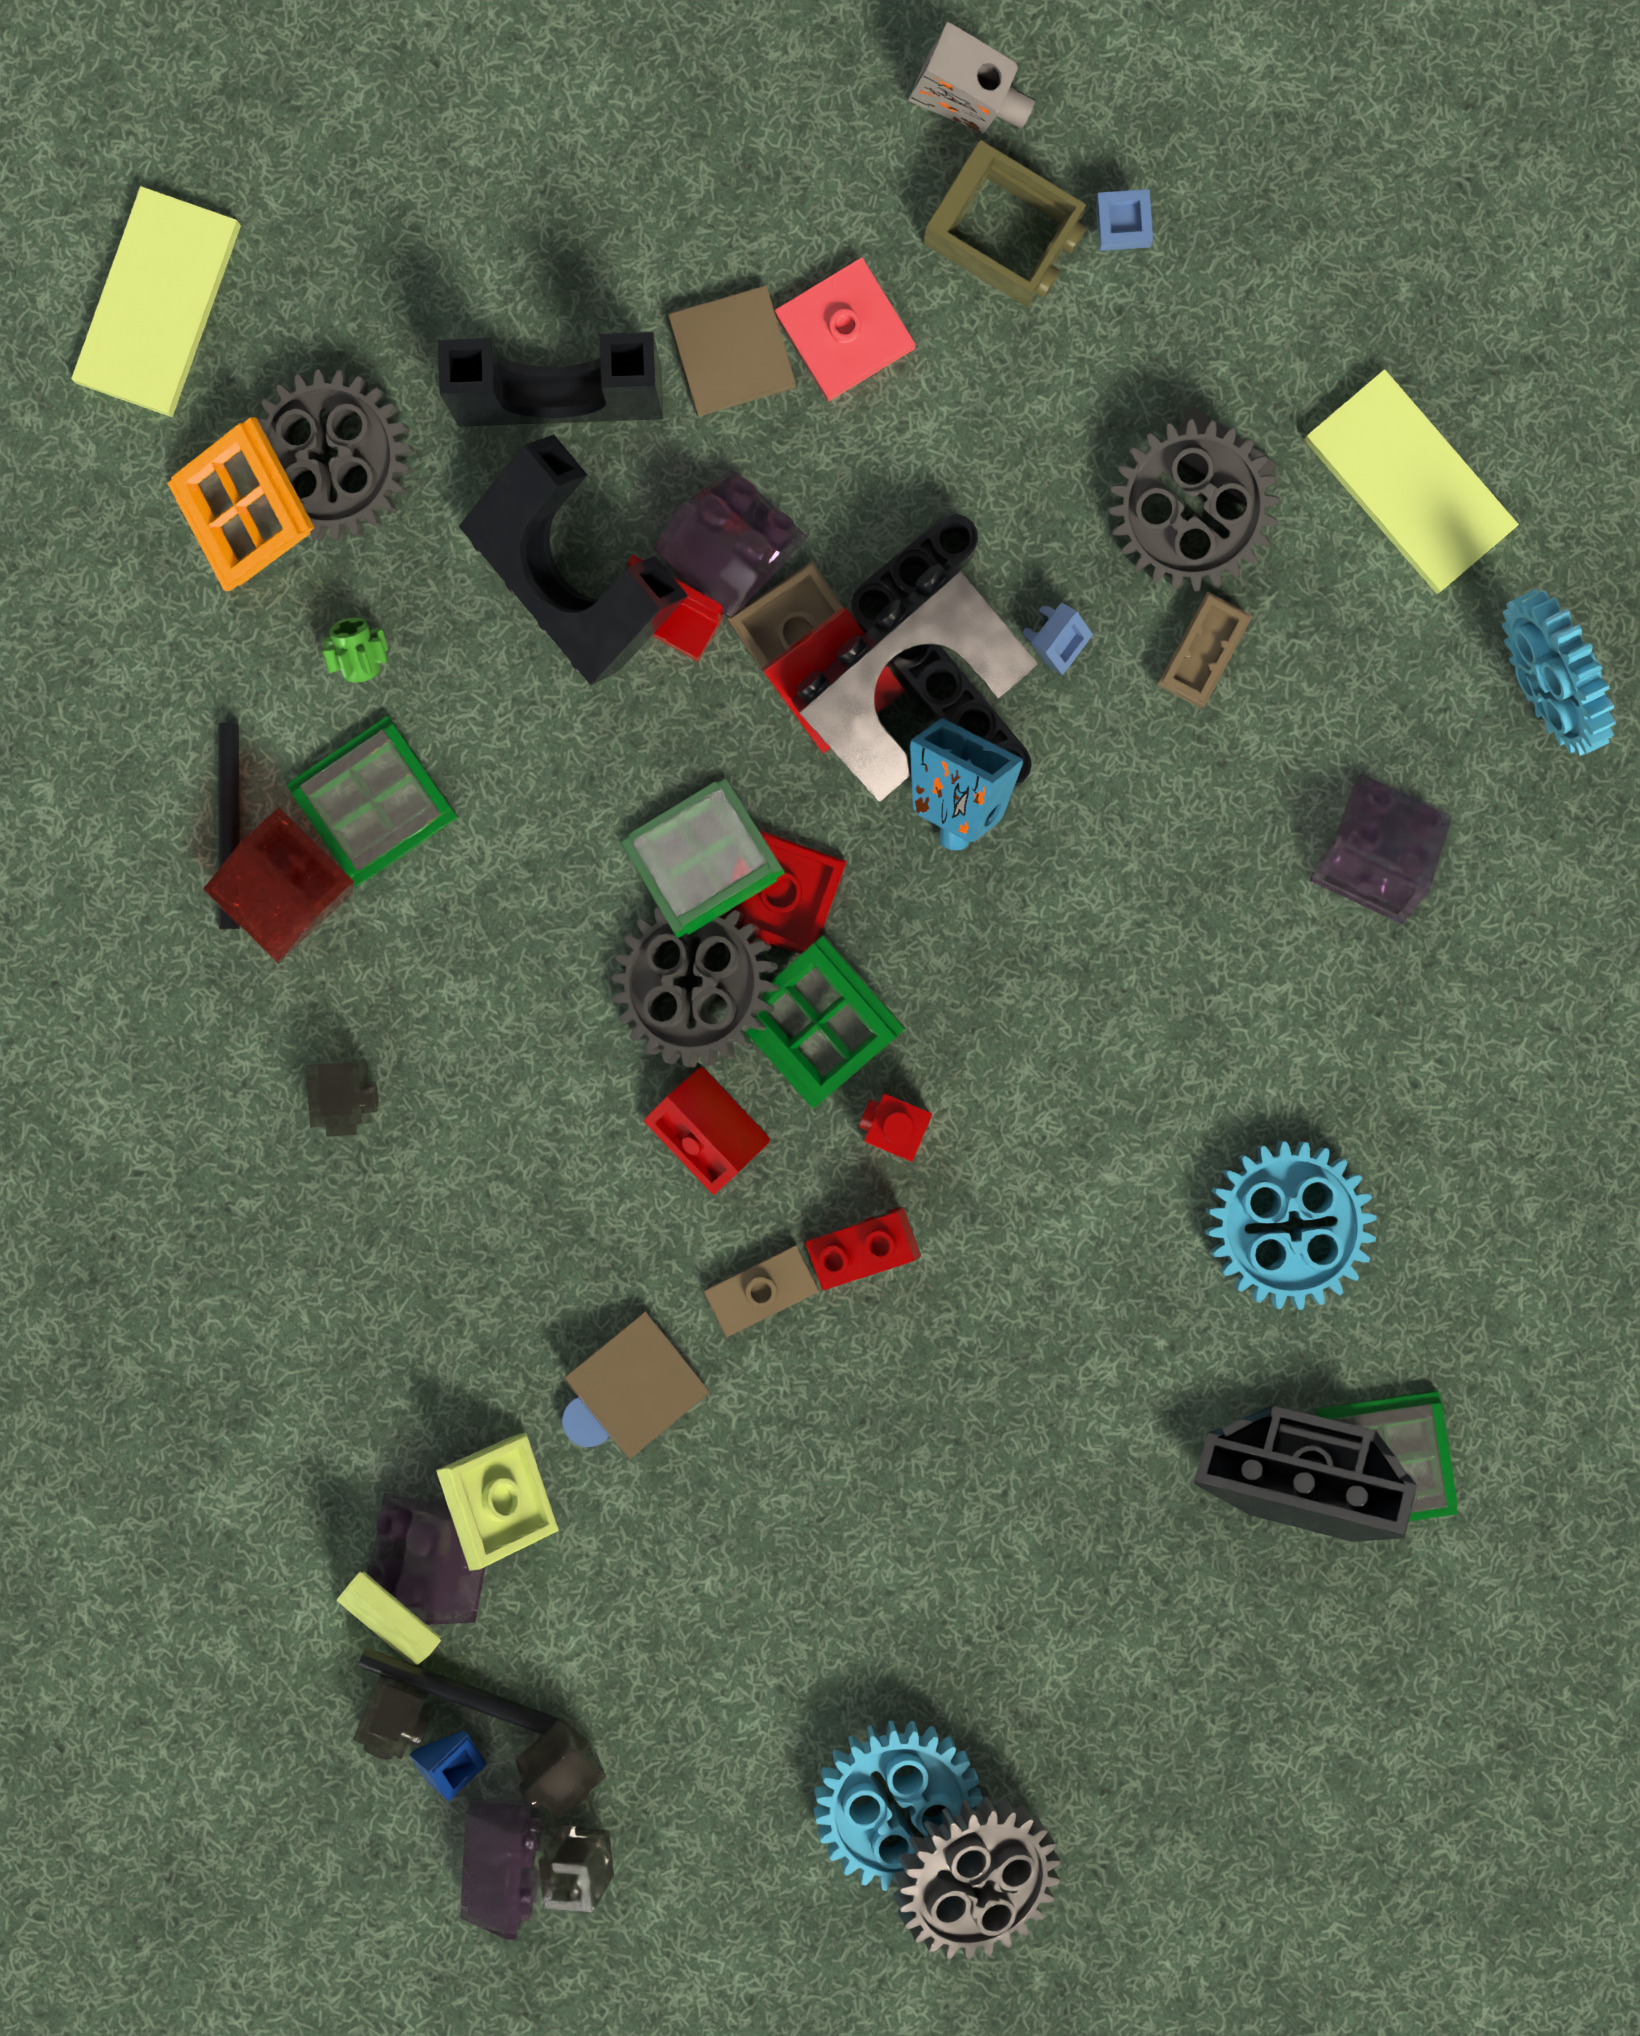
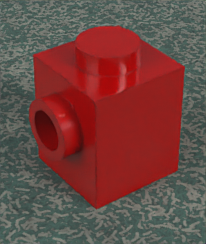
M882 1093L879 1102L869 1099L858 1128L866 1131L863 1138L865 1143L913 1162L932 1113Z

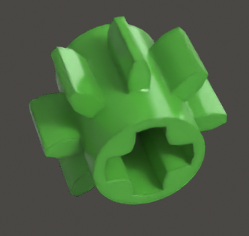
M348 618L335 623L329 630L330 637L323 639L325 649L322 650L328 672L332 673L341 670L344 680L348 682L358 683L374 678L381 670L380 663L388 661L386 655L388 647L382 628L369 630L368 623L363 618Z

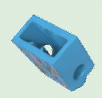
M941 718L911 740L913 809L917 815L940 827L939 842L943 847L950 850L965 849L969 842L978 840L1003 818L1019 776L1023 759Z

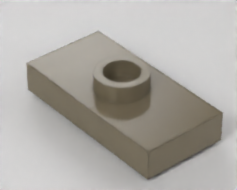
M1207 592L1161 675L1157 686L1200 709L1204 708L1253 616Z
M797 1244L704 1290L726 1338L819 1292Z

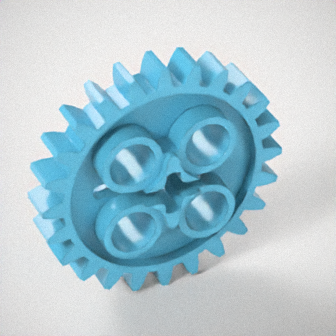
M1534 589L1506 604L1508 609L1503 611L1506 622L1502 623V627L1508 635V638L1504 639V643L1513 654L1509 658V662L1515 666L1518 683L1528 701H1532L1535 705V716L1537 719L1540 717L1544 719L1547 733L1554 732L1560 746L1565 744L1569 753L1576 751L1578 756L1588 754L1610 743L1609 738L1614 736L1611 726L1615 725L1616 721L1609 711L1614 709V704L1605 695V691L1610 689L1609 685L1602 680V666L1598 663L1592 652L1593 647L1591 643L1585 644L1581 638V626H1573L1569 610L1566 608L1561 611L1557 598L1549 599L1544 590L1538 593L1537 589Z
M1287 1141L1277 1142L1275 1156H1272L1266 1146L1259 1145L1257 1146L1258 1161L1255 1163L1247 1156L1240 1155L1238 1160L1243 1170L1240 1174L1226 1169L1222 1172L1231 1184L1228 1190L1212 1188V1192L1223 1200L1221 1207L1206 1208V1213L1219 1218V1225L1206 1229L1205 1234L1220 1238L1221 1240L1220 1244L1209 1251L1210 1255L1213 1257L1227 1256L1228 1258L1219 1270L1220 1273L1224 1276H1229L1238 1272L1239 1276L1235 1281L1234 1288L1240 1292L1254 1284L1252 1299L1258 1303H1261L1267 1294L1271 1292L1272 1306L1277 1309H1282L1287 1296H1290L1295 1308L1303 1310L1305 1295L1307 1294L1319 1305L1325 1303L1323 1292L1325 1288L1338 1295H1342L1343 1289L1338 1279L1343 1275L1357 1281L1359 1276L1351 1267V1264L1354 1260L1360 1262L1370 1261V1258L1359 1250L1361 1243L1376 1242L1375 1236L1363 1232V1225L1377 1220V1216L1362 1212L1360 1207L1370 1201L1372 1196L1368 1193H1355L1353 1190L1360 1183L1362 1177L1358 1174L1342 1176L1348 1163L1345 1159L1339 1158L1330 1165H1327L1329 1159V1149L1320 1147L1313 1157L1310 1158V1148L1307 1142L1299 1141L1294 1155L1291 1154ZM1318 1182L1324 1189L1325 1198L1319 1208L1310 1211L1303 1204V1192L1308 1185ZM1267 1187L1273 1194V1206L1269 1212L1259 1216L1252 1211L1250 1205L1251 1197L1259 1188ZM1289 1212H1291L1293 1217L1302 1220H1313L1326 1216H1334L1336 1219L1335 1224L1332 1226L1297 1227L1293 1229L1292 1238L1289 1233L1277 1229L1249 1234L1245 1232L1247 1224L1286 1222L1289 1219ZM1324 1234L1330 1243L1329 1253L1323 1260L1313 1262L1307 1252L1308 1244L1313 1237ZM1273 1239L1278 1245V1257L1273 1264L1262 1267L1257 1263L1255 1257L1256 1249L1263 1241Z
M893 1720L888 1721L886 1735L879 1736L870 1725L867 1727L868 1741L863 1744L854 1736H849L848 1740L852 1752L847 1755L841 1751L834 1750L832 1754L837 1769L822 1767V1779L827 1786L815 1787L814 1790L816 1801L821 1804L813 1808L816 1823L821 1824L818 1827L821 1843H829L827 1849L830 1860L835 1861L842 1858L841 1864L846 1876L859 1868L861 1883L865 1886L872 1880L874 1875H878L882 1890L885 1891L889 1888L893 1875L900 1871H905L898 1858L901 1854L915 1853L909 1839L911 1836H916L911 1831L906 1818L895 1804L889 1805L884 1787L871 1775L872 1772L878 1771L882 1775L895 1800L902 1808L908 1807L912 1823L926 1837L929 1835L924 1826L926 1821H930L937 1826L944 1823L942 1813L936 1817L923 1815L929 1807L933 1805L945 1806L955 1817L960 1815L962 1801L967 1800L974 1811L978 1810L976 1806H979L983 1799L980 1788L975 1787L980 1783L975 1768H968L970 1761L965 1751L955 1753L956 1746L953 1738L950 1736L938 1744V1735L933 1726H930L922 1737L918 1736L914 1721L908 1723L904 1734L897 1733ZM904 1765L916 1767L913 1773L908 1776L899 1777L894 1775ZM863 1795L874 1797L869 1804L864 1806L851 1804L857 1797ZM890 1835L903 1837L902 1841L893 1847L881 1845V1842Z

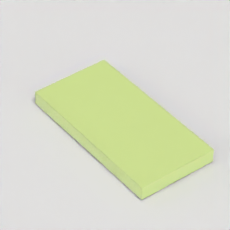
M140 186L71 379L76 384L173 417L241 227L240 223L233 218Z
M1385 369L1304 438L1308 446L1436 594L1445 589L1519 525Z

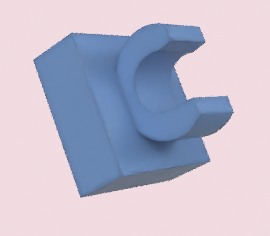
M1150 189L1098 193L1096 197L1099 251L1150 248L1153 242Z
M1061 602L1056 610L1049 606H1042L1039 609V613L1047 622L1039 633L1025 628L1023 635L1044 663L1063 676L1091 639L1093 633L1076 610Z

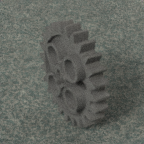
M320 369L315 370L313 385H310L304 377L297 374L295 375L296 391L291 392L282 385H277L276 389L281 401L276 405L263 399L261 404L269 415L266 420L257 419L297 495V483L300 477L309 472H313L317 482L314 492L306 498H301L298 495L315 527L310 531L311 538L322 542L329 528L333 540L344 542L346 527L349 528L354 536L364 537L363 521L366 520L373 526L380 528L382 522L378 511L381 508L392 513L398 511L394 503L389 499L392 493L407 495L408 490L397 481L399 476L414 474L412 468L401 463V457L415 452L412 446L399 442V438L410 431L409 426L404 423H391L397 417L400 409L392 403L381 407L386 394L377 387L366 395L368 382L359 376L355 378L349 387L348 375L340 370L336 371L331 384L327 374ZM325 410L329 412L326 426L327 432L321 417L322 412ZM358 415L362 421V430L355 439L347 441L343 437V425L349 417ZM307 420L311 426V435L304 444L296 446L292 439L293 430L299 422ZM330 447L338 451V457L331 458L328 466L320 462L321 456L329 454ZM245 460L244 465L250 467L248 461ZM364 467L367 473V483L361 491L351 493L348 487V477L353 470ZM256 477L249 482L250 487L255 488L259 485ZM332 482L338 496L337 501L334 503L330 501ZM264 494L259 504L267 509L272 508ZM274 514L273 520L280 523L276 514Z
M1194 418L1189 419L1186 434L1179 435L1172 422L1168 423L1167 440L1163 442L1150 432L1147 434L1151 450L1146 453L1135 446L1130 450L1134 459L1138 462L1136 467L1120 465L1118 468L1119 472L1129 479L1127 485L1118 484L1113 485L1111 488V492L1123 497L1124 501L1121 504L1110 507L1109 514L1124 516L1125 521L1113 529V535L1121 536L1128 534L1131 539L1121 550L1122 554H1130L1138 550L1141 556L1137 561L1135 569L1139 571L1150 563L1154 565L1155 570L1152 581L1155 583L1166 572L1172 574V587L1175 590L1180 586L1183 577L1191 578L1194 591H1199L1202 576L1209 575L1216 588L1220 587V571L1227 569L1234 577H1240L1237 561L1243 558L1255 564L1257 558L1251 549L1253 543L1261 546H1269L1270 540L1266 535L1260 532L1261 527L1275 526L1278 522L1275 517L1265 513V508L1280 503V498L1275 495L1265 494L1264 491L1265 488L1277 481L1276 476H1260L1258 472L1268 461L1267 456L1263 455L1251 460L1248 454L1252 450L1254 441L1249 439L1239 447L1235 445L1234 440L1237 429L1233 426L1226 432L1223 438L1216 436V420L1210 421L1205 433H1198ZM1197 453L1206 459L1208 472L1200 481L1187 482L1180 476L1178 463L1186 454ZM1162 472L1167 473L1193 498L1200 492L1207 497L1203 503L1204 509L1217 521L1221 522L1230 531V535L1227 538L1221 537L1197 513H1193L1189 517L1184 516L1182 513L1185 508L1184 501L1159 480V474ZM1230 488L1243 492L1247 500L1243 512L1234 517L1224 516L1216 507V499L1219 494ZM1154 493L1167 496L1172 504L1170 516L1159 522L1148 519L1142 509L1144 499ZM1194 528L1205 531L1211 541L1208 550L1198 556H1191L1185 553L1180 544L1182 535Z
M695 898L692 903V907L703 900L700 898ZM656 907L654 912L657 923L653 925L648 921L639 919L637 923L643 933L642 937L638 939L626 935L624 940L633 950L630 955L621 954L615 957L619 963L626 966L625 973L611 976V980L623 984L625 991L614 996L612 1000L615 1003L626 1004L629 1008L618 1018L619 1021L626 1024H637L629 1036L631 1040L642 1041L649 1037L645 1047L647 1054L656 1055L664 1048L663 1062L675 1064L681 1055L684 1066L695 1067L700 1054L705 1065L715 1066L717 1050L725 1058H736L733 1043L736 1041L742 1046L751 1047L753 1043L747 1033L748 1029L753 1028L765 1031L767 1028L757 1017L759 1012L775 1011V1007L764 1000L765 993L779 990V985L766 981L765 977L766 974L776 970L778 965L773 962L762 961L761 958L772 948L770 943L764 941L753 943L760 928L754 924L741 928L745 914L737 910L731 912L727 917L726 913L693 933L689 935L686 933L677 938L660 908ZM700 937L701 944L696 951L694 940ZM677 943L681 953L680 960L676 966L667 969L663 963V952L667 946ZM727 945L731 954L730 962L725 969L717 972L712 962L713 954L719 947ZM697 976L702 977L701 987H694L693 990L688 989L687 983L689 979H696ZM672 994L677 1001V1010L671 1019L665 1021L660 1014V1004L665 997ZM723 997L727 1003V1013L722 1021L715 1024L709 1016V1008L716 998ZM692 1016H694L696 1025L693 1029H690L688 1024Z
M983 1797L978 1810L973 1811L967 1800L962 1801L960 1815L954 1817L945 1808L942 1810L944 1823L937 1826L930 1821H926L924 1826L929 1835L925 1839L910 1837L909 1841L915 1853L901 1854L898 1859L905 1871H900L893 1875V1879L898 1887V1890L893 1893V1897L899 1907L898 1913L906 1929L910 1930L917 1943L924 1940L931 1953H934L941 1947L949 1959L961 1947L966 1959L970 1960L974 1955L976 1947L979 1946L983 1947L987 1956L992 1955L994 1942L998 1940L1007 1948L1011 1947V1933L1016 1930L1027 1936L1029 1930L1025 1922L1029 1918L1035 1920H1042L1044 1918L1038 1905L1039 1903H1051L1054 1901L1055 1898L1048 1887L1060 1883V1878L1054 1868L1061 1865V1861L1054 1851L1057 1846L1037 1815L1031 1817L1024 1805L1021 1804L1014 1810L1008 1799L1003 1798L996 1809H994L988 1797Z

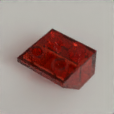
M278 807L239 843L203 890L279 964L353 894L354 881Z

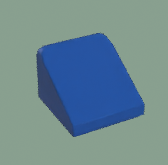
M465 1731L417 1748L409 1754L428 1784L448 1802L487 1765Z

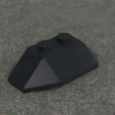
M1273 1405L1241 1418L1223 1429L1220 1427L1208 1432L1194 1479L1195 1485L1248 1515L1352 1542L1405 1538L1417 1490V1484L1406 1473L1396 1456L1376 1430Z

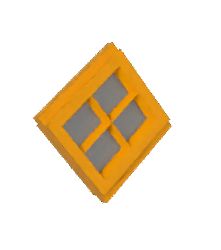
M250 417L244 423L236 425L171 477L172 480L167 483L224 591H230L244 584L311 534L310 531L315 528L257 417Z

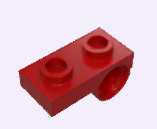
M904 1207L889 1210L890 1213L875 1219L870 1217L859 1223L823 1234L805 1242L822 1291L913 1262L921 1257Z

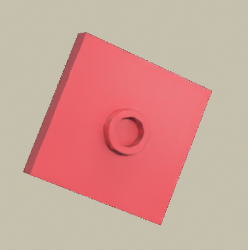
M862 257L774 310L778 322L827 402L915 349L916 344Z

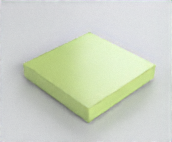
M526 1433L509 1437L436 1470L469 1571L482 1569L559 1531Z
M360 1571L336 1600L411 1664L417 1666L441 1642V1639H439L441 1636L364 1571L363 1573Z

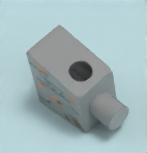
M947 22L926 57L908 101L984 133L995 117L1022 129L1033 109L1036 99L1010 87L1018 70L1016 62L957 26Z

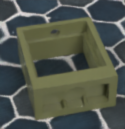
M979 140L926 226L924 245L1028 308L1036 294L1045 298L1051 290L1061 271L1054 267L1063 250L1072 254L1087 229V226L1081 223L1087 204L982 140ZM987 179L1061 223V226L1027 280L953 236Z

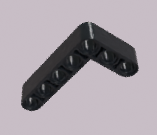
M951 514L941 518L863 582L854 592L851 601V615L862 631L866 634L877 624L876 620L866 618L860 611V604L869 597L881 598L888 605L898 599L902 602L918 588L906 585L900 578L899 572L905 566L915 564L921 566L926 571L936 564L943 566L950 560L960 570L964 568L973 558L978 542V532L974 523L966 516ZM947 532H957L967 541V548L960 553L952 554L942 548L939 539ZM920 644L922 652L912 660L901 659L897 655L894 656L887 665L935 722L944 718L959 726V721L967 715L979 716L987 725V734L983 739L1023 759V764L1013 790L1019 788L1028 777L1032 766L1031 757L1027 749L943 648L938 644ZM940 675L947 677L954 686V694L944 700L933 698L926 690V682L930 678Z

